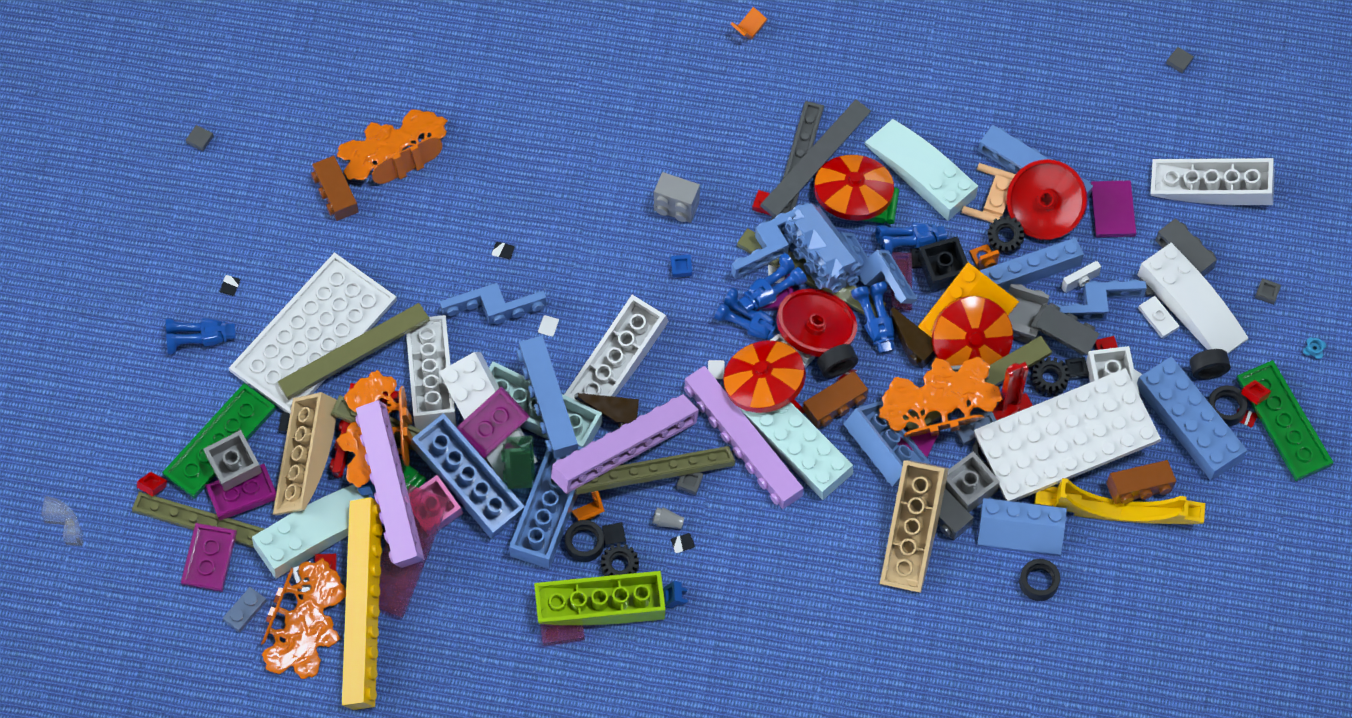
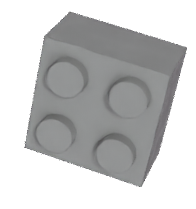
M662 172L654 190V211L663 216L675 217L681 222L687 221L691 223L700 203V184Z
M241 430L203 449L224 491L262 473L260 465Z
M973 451L948 470L945 489L970 512L982 503L983 498L988 499L998 492L1000 481Z

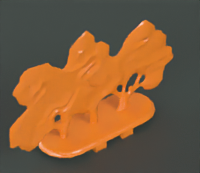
M412 109L403 118V124L400 129H394L393 125L384 124L380 126L378 123L370 122L364 131L365 141L351 140L341 144L338 148L337 157L343 160H350L344 169V173L349 180L353 178L364 180L373 168L372 179L378 184H384L396 178L401 180L407 176L406 173L415 168L417 171L424 168L425 163L439 155L442 150L440 139L446 135L447 131L444 125L448 120L442 116L437 117L434 112ZM421 133H424V139H422L421 142H419V135ZM409 145H413V146H411V147H409V148H407V149H405V150L402 151L403 148H405V147H407V146H409Z
M975 357L964 361L957 372L952 370L949 362L935 358L931 365L932 369L927 371L923 377L925 383L923 387L919 388L909 379L894 377L889 385V389L882 397L884 406L879 409V417L887 420L890 428L894 431H901L908 422L919 425V428L906 432L904 437H913L931 433L932 437L939 435V430L951 428V432L960 430V425L984 419L983 415L970 416V412L973 408L978 407L984 411L991 412L996 407L997 402L1002 400L999 386L985 382L984 379L988 377L990 365L984 362L982 358ZM970 400L971 405L967 407L966 401ZM956 408H959L965 415L963 418L948 421L947 417ZM910 409L916 411L919 419H917V416L913 418L908 411ZM924 409L925 414L922 416L921 411ZM932 411L940 412L943 422L927 426L924 420L926 415ZM903 415H906L909 420H904Z
M379 370L371 372L368 378H360L355 383L354 388L345 394L344 399L348 407L354 412H357L356 408L377 401L380 398L388 400L387 404H390V407L387 406L388 414L392 410L399 411L400 426L392 427L393 434L400 432L401 448H397L398 454H402L404 465L408 467L409 444H411L413 436L408 430V424H412V416L407 410L404 386L400 387L399 403L394 402L390 395L395 391L397 386L396 380L392 376L385 377ZM383 392H388V396L383 395ZM352 422L348 426L347 432L341 434L336 441L344 451L355 454V457L347 465L346 479L349 483H353L359 488L369 482L371 469L365 459V454H367L366 448L360 439V435H362L361 428L357 422Z
M320 559L316 563L308 561L301 563L298 568L301 581L293 586L289 582L293 573V568L291 567L284 587L278 588L273 601L277 605L275 608H270L266 619L269 625L261 645L265 644L269 633L274 636L276 641L273 646L265 649L262 653L264 662L267 664L266 670L281 674L290 666H293L295 673L301 679L316 676L321 662L316 648L318 646L330 647L341 639L337 631L333 630L334 624L331 617L324 615L323 611L324 608L334 606L346 597V589L341 583L337 571L329 569V563L324 561V559ZM306 577L310 579L307 582L303 581ZM303 585H311V589L306 592L298 591V589L302 590ZM285 593L295 594L297 605L294 610L289 611L280 607ZM298 594L303 595V599H300ZM277 612L285 615L284 629L275 630L271 628ZM280 637L284 638L286 642H281Z

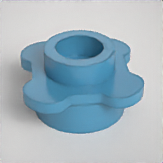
M1308 338L1306 341L1307 346L1304 348L1303 353L1306 356L1311 355L1316 359H1321L1326 343L1318 338Z

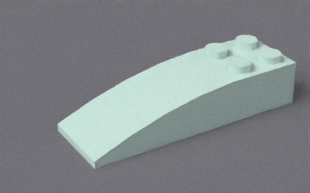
M894 119L865 142V145L947 221L961 211L963 206L968 205L976 198L978 185L935 147Z
M354 484L308 504L305 510L293 512L252 537L253 546L275 579L289 572L291 567L299 566L315 556V554L322 552L347 537L350 501L369 498V496H361L357 490L358 487Z

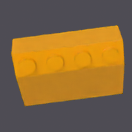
M968 262L918 327L932 337L933 325L941 310L950 302L961 297L981 296L988 298L1003 308L1008 316L1019 301Z

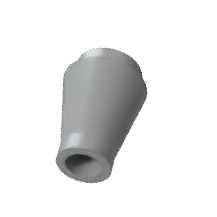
M657 507L652 523L657 524V527L681 529L684 517L664 507Z

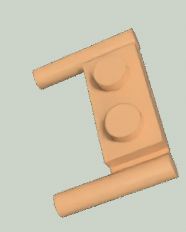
M979 163L977 171L995 176L984 210L982 212L963 206L961 213L994 223V219L997 218L998 220L1004 214L1007 205L1008 188L1016 174Z

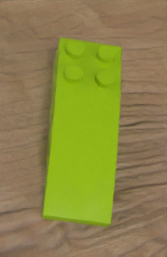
M661 571L534 583L538 624L607 625L665 619Z

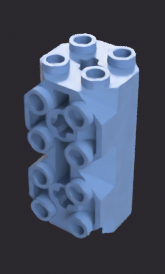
M811 203L799 208L795 212L796 217L793 219L789 217L786 220L785 234H783L794 257L797 260L806 259L804 264L805 272L812 277L818 289L828 288L833 293H836L848 285H855L859 281L858 276L861 274L864 264L819 206L816 207Z

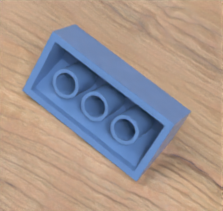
M882 401L858 407L843 424L891 486L899 485L904 460L930 464L910 437H904L906 433L904 429L894 431L890 428L887 420L879 417V409L884 406ZM900 437L904 441H906L914 451H912L909 447L905 445H897V443L900 441Z
M983 498L977 546L1061 556L1067 508Z

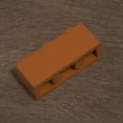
M333 155L313 163L311 175L314 183H319L321 187L318 188L321 198L326 199L328 202L326 207L330 216L334 215L336 221L359 213L357 202L335 156Z
M853 371L804 401V413L817 429L821 426L826 427L837 416L847 414L853 406L862 405L867 400L868 388Z
M1168 460L1110 473L1106 484L1114 504H1127L1135 499L1141 498L1144 500L1152 495H1166L1170 493L1176 484V478Z

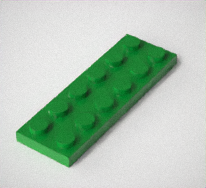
M1273 360L1237 375L1236 380L1242 389L1256 380L1271 391L1269 397L1258 405L1250 400L1249 402L1295 481L1333 465L1334 462Z
M244 383L162 472L163 476L195 499L216 476L203 449L240 430L246 441H248L276 410L275 405Z

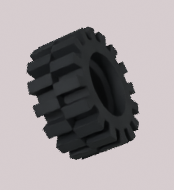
M1000 216V219H994V223H991L988 229V240L993 249L998 250L1001 254L1002 252H1005V254H1009V252L1014 253L1016 249L1019 250L1024 242V229L1020 221L1018 222L1016 218L1013 217L1012 219L1010 216L1006 218ZM1003 228H1009L1013 231L1014 237L1009 242H1003L998 237L999 231Z
M1047 357L1046 361L1043 359L1040 363H1036L1031 380H1033L1032 386H1036L1035 390L1037 392L1040 390L1041 395L1047 393V397H1051V394L1055 397L1058 396V392L1062 394L1064 389L1066 390L1070 372L1067 371V365L1063 366L1064 362L1062 360L1057 362L1058 358L1054 357V360L1051 361V357ZM1047 371H1052L1058 375V380L1055 383L1046 382L1043 379V374Z
M617 543V547L611 545L610 549H606L604 551L605 554H602L601 570L604 576L637 573L639 570L638 555L632 547L628 548L627 544H624L623 547H621L620 543ZM618 557H622L628 562L627 568L622 571L615 570L612 567L613 560Z

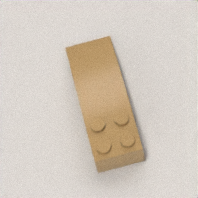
M322 392L293 398L273 515L275 516L305 510L323 474L336 423V417L332 416L331 412L337 400Z
M912 460L903 461L880 584L921 593L934 543L949 468Z

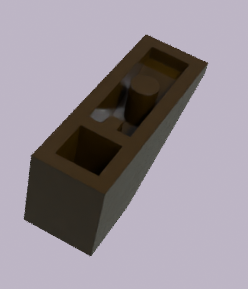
M893 307L890 317L893 320L895 332L905 354L913 365H918L923 369L936 356L932 346V338Z
M576 393L574 395L576 400L601 412L604 418L612 423H618V427L629 424L637 419L639 399Z

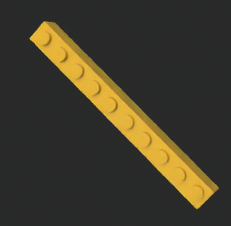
M371 497L352 500L349 505L342 706L352 710L375 707V699L377 697L380 556L382 554L381 535L383 530L379 517L381 512L380 505Z

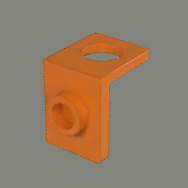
M753 7L739 25L733 22L731 25L743 36L752 40L768 19Z
M988 244L970 250V255L979 271L998 264L1000 253L998 250L991 252ZM981 251L987 253V254L981 255V256L979 257V259L977 258V253H979V252H981Z
M598 491L591 492L594 502L572 511L573 516L578 521L593 519L596 515L605 512Z

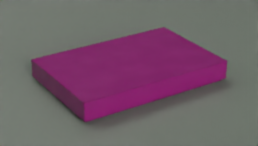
M1131 180L1091 181V185H1093L1091 197L1095 237H1135L1136 225Z
M501 386L456 428L474 449L485 458L530 416Z
M265 464L260 465L262 473L227 491H224L219 480L206 485L219 521L275 500L276 491Z
M195 523L181 584L223 592L237 531Z

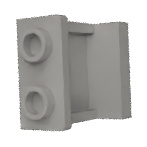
M1011 284L1008 293L1019 301L1008 316L1013 328V339L1029 343L1037 338L1039 331L1031 327L1041 306L1048 304L1049 295L1040 290L1028 289L1021 284Z

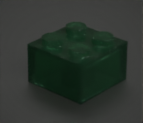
M532 436L507 437L506 444H503V450H501V460L506 462L503 470V482H507L508 489L533 488L535 463Z

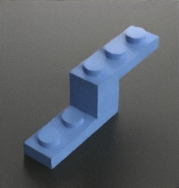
M809 203L799 204L791 211L780 213L775 219L768 222L764 221L756 227L755 237L762 249H756L751 255L745 258L740 257L732 263L731 273L735 279L778 259L783 253L788 254L789 244L781 232L784 231L786 220L789 217L792 219L796 217L795 212L799 208L809 205Z
M841 233L842 237L864 264L859 275V279L863 284L872 286L885 279L887 284L893 289L895 298L900 303L913 304L917 300L916 295L888 250H876L870 257H867L854 233Z
M1136 279L1129 282L1112 280L1100 283L1098 281H1091L1085 283L1084 305L1078 303L1070 306L1055 305L1061 308L1060 312L1076 316L1078 318L1077 321L1106 320L1109 312L1107 298L1144 297L1147 288L1146 281Z
M498 283L440 301L442 315L455 316L461 311L473 310L482 305L489 325L501 324L513 317H522L525 313L531 311H540L547 306L544 291L505 303Z

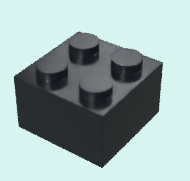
M958 236L919 247L918 260L921 263L931 292L948 288L968 263Z

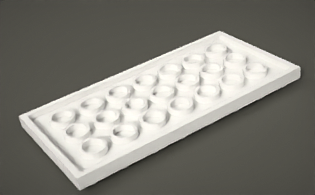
M334 252L229 367V371L280 409L290 414L293 398L313 394L325 380L289 400L282 392L277 381L371 330L397 301V297Z
M1126 368L974 430V435L992 473L1000 481L999 487L1005 500L1011 502L1060 483L1062 478L1071 479L1161 442V438Z

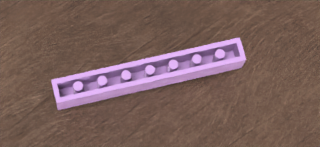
M703 366L685 378L684 390L690 398L693 397L695 399L698 409L702 413L705 412L707 414L710 424L714 428L717 427L719 429L720 435L726 443L731 444L737 458L743 459L749 473L755 474L761 488L768 490L775 505L779 504L784 509L802 497L803 487L739 407L730 400L726 391L709 370Z
M684 394L677 398H672L668 403L654 408L645 415L639 416L629 424L622 425L612 433H607L603 438L590 442L586 447L572 452L571 455L564 459L557 460L552 466L551 478L567 494L696 424L699 409Z
M377 400L356 408V422L361 428L362 435H360V439L367 452L365 459L371 469L370 480L376 489L374 494L375 500L381 509L379 517L385 526L386 532H384V537L391 550L389 551V558L393 564L403 568L425 559L387 406Z

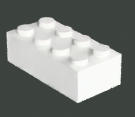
M1129 346L1088 352L1086 364L1090 383L1126 368L1139 394Z

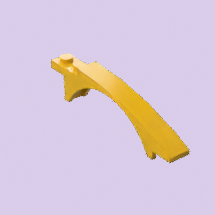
M1066 478L1061 479L1058 487H1049L1036 492L1034 500L1036 505L1067 508L1066 512H1073L1074 516L1110 521L1153 524H1203L1205 516V503L1188 501L1184 496L1162 501L1114 504L1113 499L1082 490Z

